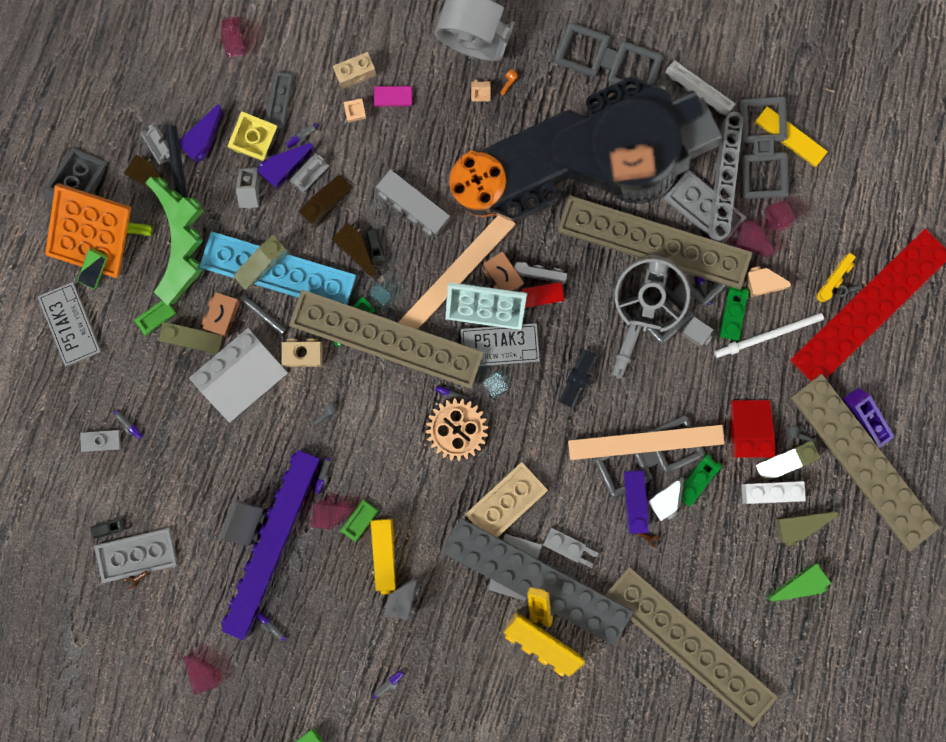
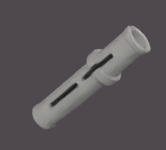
M630 323L620 353L615 358L617 361L611 376L623 379L627 364L631 362L630 356L642 326Z

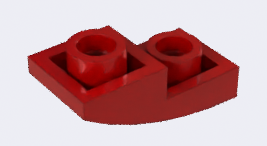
M562 282L522 289V293H527L525 308L565 301Z

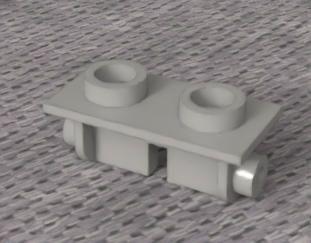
M151 124L148 127L149 130L142 131L140 134L159 164L170 162L168 143L166 140H162L164 136L159 130V126Z
M315 153L290 181L304 193L329 165L320 155Z

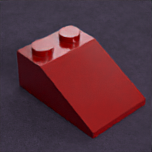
M731 400L732 458H775V437L770 400Z

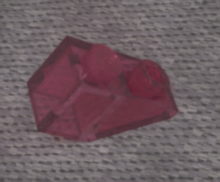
M228 17L221 21V39L227 58L245 54V42L240 17Z
M786 201L769 205L763 210L770 231H784L797 219L796 214Z
M319 501L318 504H313L311 527L333 529L349 516L354 508H350L348 503H338V506H331L329 501Z

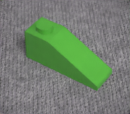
M812 563L766 596V598L770 601H779L816 594L820 595L828 589L827 586L831 582L818 564Z

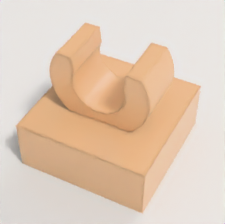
M477 80L471 82V101H490V82L484 80V82H477Z
M362 98L344 102L348 122L366 119Z

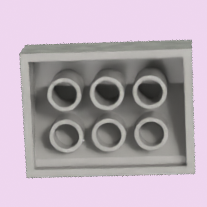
M247 328L190 376L189 379L224 418L231 423L284 378L288 372L254 332Z

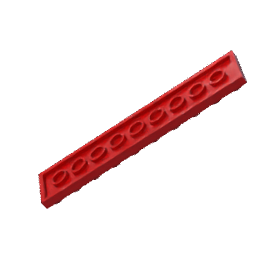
M926 228L923 229L789 361L809 381H812L819 374H822L826 379L946 262V248Z

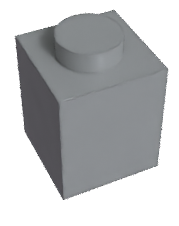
M693 317L681 335L698 347H701L703 344L707 345L713 337L711 335L713 329L696 317Z

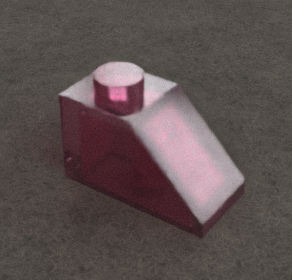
M752 221L743 222L739 227L734 247L771 258L775 251L763 228L757 226L758 224Z
M192 654L183 657L194 695L214 689L220 685L221 675L214 665Z

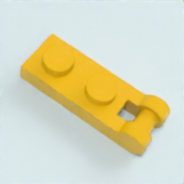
M848 253L840 261L817 293L816 298L819 302L823 303L832 298L833 288H838L844 280L841 278L845 272L848 273L853 268V260L856 258L854 255Z
M530 587L527 593L530 621L536 624L538 622L543 623V626L550 628L553 616H551L549 593L543 589Z

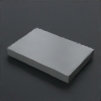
M504 534V541L538 559L542 547L541 544ZM492 579L490 580L488 590L523 601L526 600L522 595Z

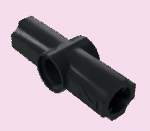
M583 350L576 366L573 367L566 381L567 384L559 402L574 408L581 391L585 389L590 379V373L598 358L597 355Z

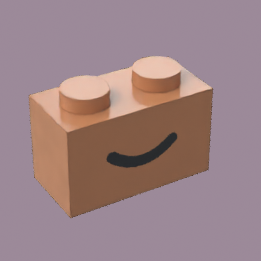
M638 146L635 147V150L630 151L622 148L615 150V153H611L614 181L655 176L652 147Z
M503 251L483 264L484 270L482 271L488 280L492 279L495 284L493 286L494 289L516 291L523 286L524 282Z
M215 292L208 303V307H210L209 312L204 315L202 320L203 329L228 338L240 301Z

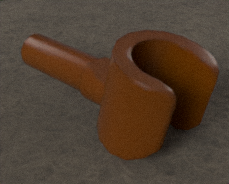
M635 533L647 540L648 544L655 548L657 546L653 545V539L656 538L661 541V538L656 535L650 536L645 533Z
M145 570L135 577L126 578L124 582L131 580L133 583L127 589L134 588L140 579L149 574L148 571Z

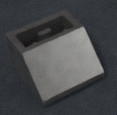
M417 578L410 580L389 595L384 615L408 620L410 616L413 617L416 607L413 599L418 596L421 585L417 583Z

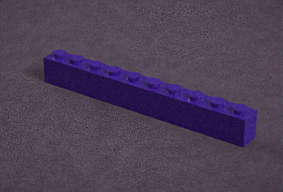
M300 450L292 454L289 461L292 465L289 471H285L282 477L284 484L281 489L278 488L274 497L276 503L274 507L271 506L267 513V517H269L266 525H262L259 535H261L259 543L256 542L253 546L251 553L254 555L252 560H248L245 565L244 571H246L244 579L240 578L236 587L238 593L236 597H232L229 603L230 612L228 615L225 614L221 622L223 626L222 632L241 640L247 638L321 461L320 458Z

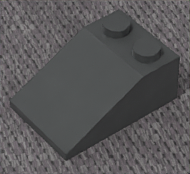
M72 148L45 187L46 202L53 203L55 185L58 183L94 195L106 169L107 162Z
M234 501L220 539L248 546L252 545L253 542L256 543L259 537L257 530L260 524L263 525L266 518L265 508L246 501Z

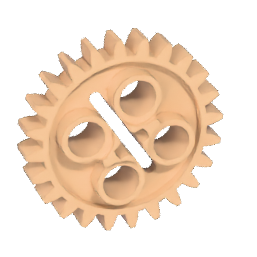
M454 398L453 404L446 400L445 407L440 403L439 411L433 409L436 414L435 416L429 415V418L433 421L426 423V425L431 427L426 433L432 436L427 440L434 441L431 448L437 446V454L441 451L444 452L443 458L449 454L450 460L457 456L458 461H460L461 455L468 459L469 452L475 456L474 449L481 450L478 445L479 443L485 444V441L481 438L488 436V434L483 432L488 426L482 423L487 419L480 418L483 412H476L477 405L473 408L470 407L471 401L464 405V399L460 401V404L457 403L456 398ZM459 411L462 415L461 419L453 421L450 417L451 412ZM447 418L455 426L461 425L460 430L471 440L467 441L459 433L453 434L454 429L443 419ZM468 423H473L476 426V431L473 434H468L465 431V426ZM441 425H446L449 428V433L446 436H441L438 433V428ZM455 438L463 440L464 444L461 448L453 446L452 441Z

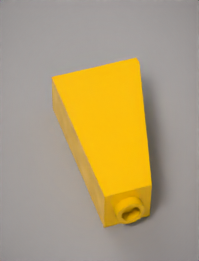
M393 519L372 520L371 532L376 591H380L381 594H391L392 590H396Z

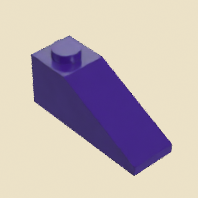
M218 104L179 140L180 148L195 163L204 160L208 155L207 152L210 151L224 113Z
M308 143L277 154L268 160L262 161L257 171L277 190L315 151L312 143Z
M857 388L843 399L848 409L878 448H881L894 438L892 431L870 394Z
M624 471L626 528L629 534L649 533L644 471Z

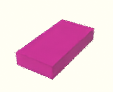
M412 86L374 87V106L412 107Z

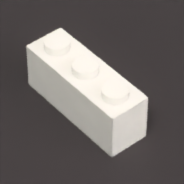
M804 482L741 484L743 504L806 501Z

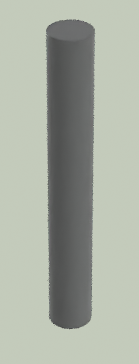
M242 294L239 297L243 304L281 335L286 333L287 329L246 295Z

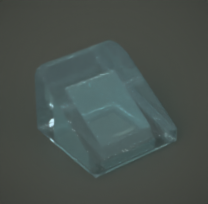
M377 283L369 295L381 308H384L392 299L391 294Z
M499 371L482 382L492 398H495L509 388Z

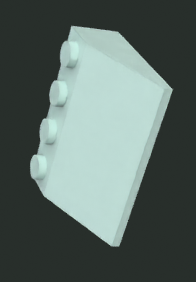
M448 282L445 319L521 330L527 293Z

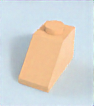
M760 266L749 269L750 272L745 275L750 297L784 290L791 286L789 281L768 268L761 269Z

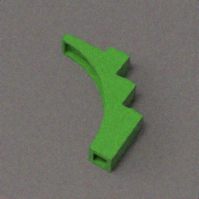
M150 177L146 184L159 198L167 215L171 232V252L168 267L154 293L167 305H171L179 300L203 271L199 267V262L189 257L203 242V239L199 237L200 233L192 228L191 225L204 210L200 207V202L195 198H182L177 191L167 187L168 183L163 178Z

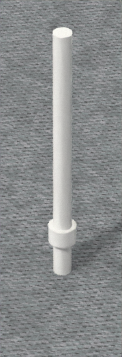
M819 313L738 343L732 342L727 347L714 351L715 357L719 358L727 354L733 355L741 349L824 320L823 314Z

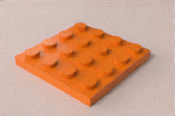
M58 183L55 185L45 255L82 267L88 250L92 247L108 255L102 274L118 278L121 271L131 207Z

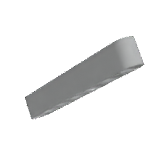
M738 112L729 113L721 126L722 140L718 151L709 226V237L717 242L723 241L731 230L743 117ZM729 120L734 121L736 126L731 125ZM727 138L732 139L734 144L729 143ZM725 156L730 157L732 162H728ZM722 174H727L730 180L724 179ZM720 192L726 193L727 198H723ZM718 210H722L725 213V217L720 216ZM716 228L721 229L723 231V235H719L716 232Z

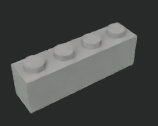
M391 169L376 186L379 192L377 195L384 201H391L393 208L400 213L402 211L408 215L407 218L415 225L419 223L423 226L422 230L429 236L433 234L437 237L450 221V216Z

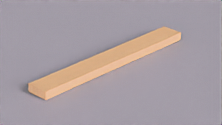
M497 216L405 314L399 323L419 329L447 299L448 282L461 284L516 224L513 221Z
M722 425L570 440L568 441L570 460L722 445L724 444Z

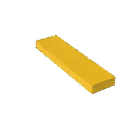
M767 106L755 123L769 134H779V115ZM787 121V139L780 142L813 167H816L828 151Z

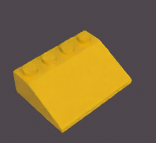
M515 612L503 630L508 641L513 644L518 642L522 645L521 649L529 655L533 652L539 656L537 658L538 661L546 666L548 663L555 667L554 671L562 677L564 675L570 677L585 663L579 653L518 612Z

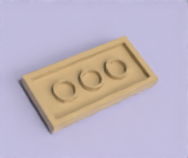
M521 462L465 515L474 525L498 537L548 490Z

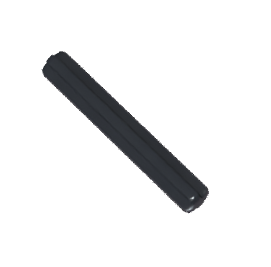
M169 125L165 129L175 191L182 198L188 197L177 126Z

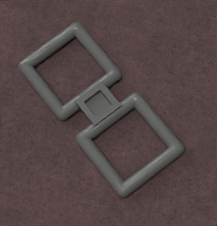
M572 22L568 24L555 58L556 64L592 77L598 75L600 68L609 70L611 72L608 82L615 84L623 80L618 78L617 74L625 52L628 50L655 60L647 83L654 85L663 61L662 54L626 41L621 42L617 52L607 48L610 42L609 35ZM573 31L602 41L592 68L564 59ZM628 85V86L626 87V89L631 88V87H632V88H636V86H634V85Z
M780 96L742 99L740 101V114L743 117L741 142L743 144L754 143L755 154L743 155L741 158L742 197L744 199L787 197L789 195L788 155L786 152L774 153V142L787 139L786 98ZM778 104L779 134L748 136V106ZM780 160L781 190L750 192L749 162Z
M675 271L673 276L681 285L674 291L665 285L666 296L681 311L686 301L687 292L684 281ZM689 282V303L695 298L702 306H706L726 285L718 283L709 293L703 296ZM657 288L647 299L655 301L662 295L661 291ZM641 304L632 311V315L636 320L649 322L641 314L644 307ZM688 308L683 318L663 335L654 328L647 327L646 330L659 344L663 345L689 322L694 314Z
M683 415L649 432L667 431L682 424L685 429L693 428L688 416ZM694 447L695 453L669 465L662 451L635 453L634 456L641 470L644 471L645 484L653 480L649 467L659 463L665 474L671 473L705 456L703 447ZM613 456L594 458L611 497L617 498L624 495L625 487L622 486L616 489L603 462Z

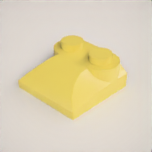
M241 111L228 148L237 153L264 161L277 126Z

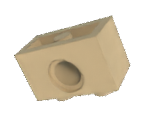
M368 52L333 66L341 89L376 76L375 68Z
M287 339V342H282V366L322 367V343L318 342V339H306V342H298V339ZM306 348V356L298 357V350Z

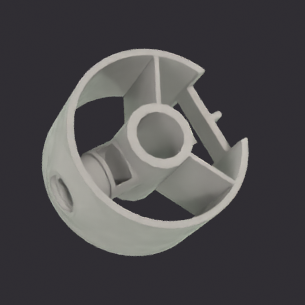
M445 0L437 19L434 34L439 41L457 52L481 60L497 61L502 59L515 22L512 21L507 25L501 22L500 19L504 7L491 0Z
M658 254L641 257L624 269L617 282L615 304L620 316L628 325L631 323L644 326L643 331H646L647 327L661 330L660 332L666 331L675 326L688 309L690 287L687 276L682 268L670 257ZM650 262L645 281L639 290V295L621 301L620 284L623 277L633 267ZM669 267L673 268L681 276L686 287V301L679 313L665 301V285ZM648 287H656L661 291L662 296L656 301H650L645 297L644 290ZM640 301V304L644 307L642 316L653 318L655 309L662 306L674 318L662 323V325L632 319L623 306Z

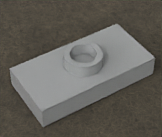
M120 430L80 433L81 452L121 450Z

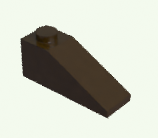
M135 154L124 172L128 178L152 192L154 191L146 184L150 177L162 178L157 168L152 164L153 160L145 155L140 157Z
M339 174L311 197L298 212L311 226L316 228L352 190L353 186Z
M347 222L332 240L375 281L377 276L364 240L360 235L362 231L355 224L351 226Z

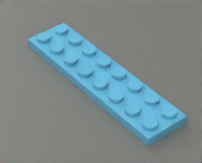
M211 231L199 267L234 278L233 275L260 246ZM287 254L256 281L254 285L299 298L301 290H305L348 305L356 275Z

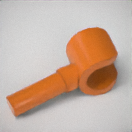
M513 69L505 75L509 81L500 92L503 96L508 88L518 80V75Z

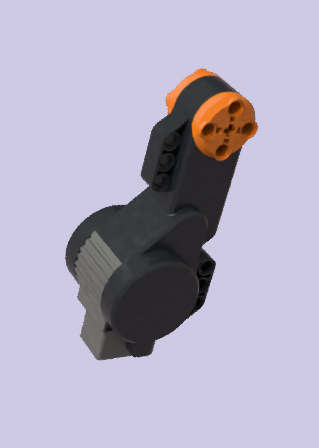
M628 77L590 95L586 99L588 117L572 110H566L476 153L463 155L452 168L449 179L450 189L455 199L468 213L478 217L498 215L513 222L554 205L558 200V193L554 185L568 178L606 191L623 202L643 204L654 201L667 193L675 183L678 174L689 169L690 159L720 146L722 136L704 98L698 99L694 90L671 100L664 85L657 87L635 77ZM628 85H634V86H636V88H632V87H631V88L626 89V87H627ZM611 93H616L615 95L608 98V96ZM592 102H598L590 107ZM638 146L652 147L655 176L614 181L611 153H615V150L622 148L630 151L635 150V147ZM547 191L554 192V196L551 199H545L544 194ZM530 199L536 200V205L532 208L526 206L527 201ZM513 207L519 209L515 216L509 215V210Z

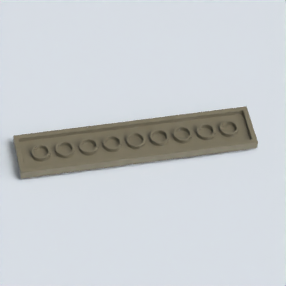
M570 195L557 231L558 233L637 258L650 254L667 256L678 264L685 273L739 290L742 287L753 253Z
M301 290L289 325L470 389L472 388L484 353L305 290Z
M819 374L790 397L907 551L910 552L940 528L822 374Z
M630 567L623 572L604 594L632 609L633 613L630 617L632 622L752 727L778 698Z

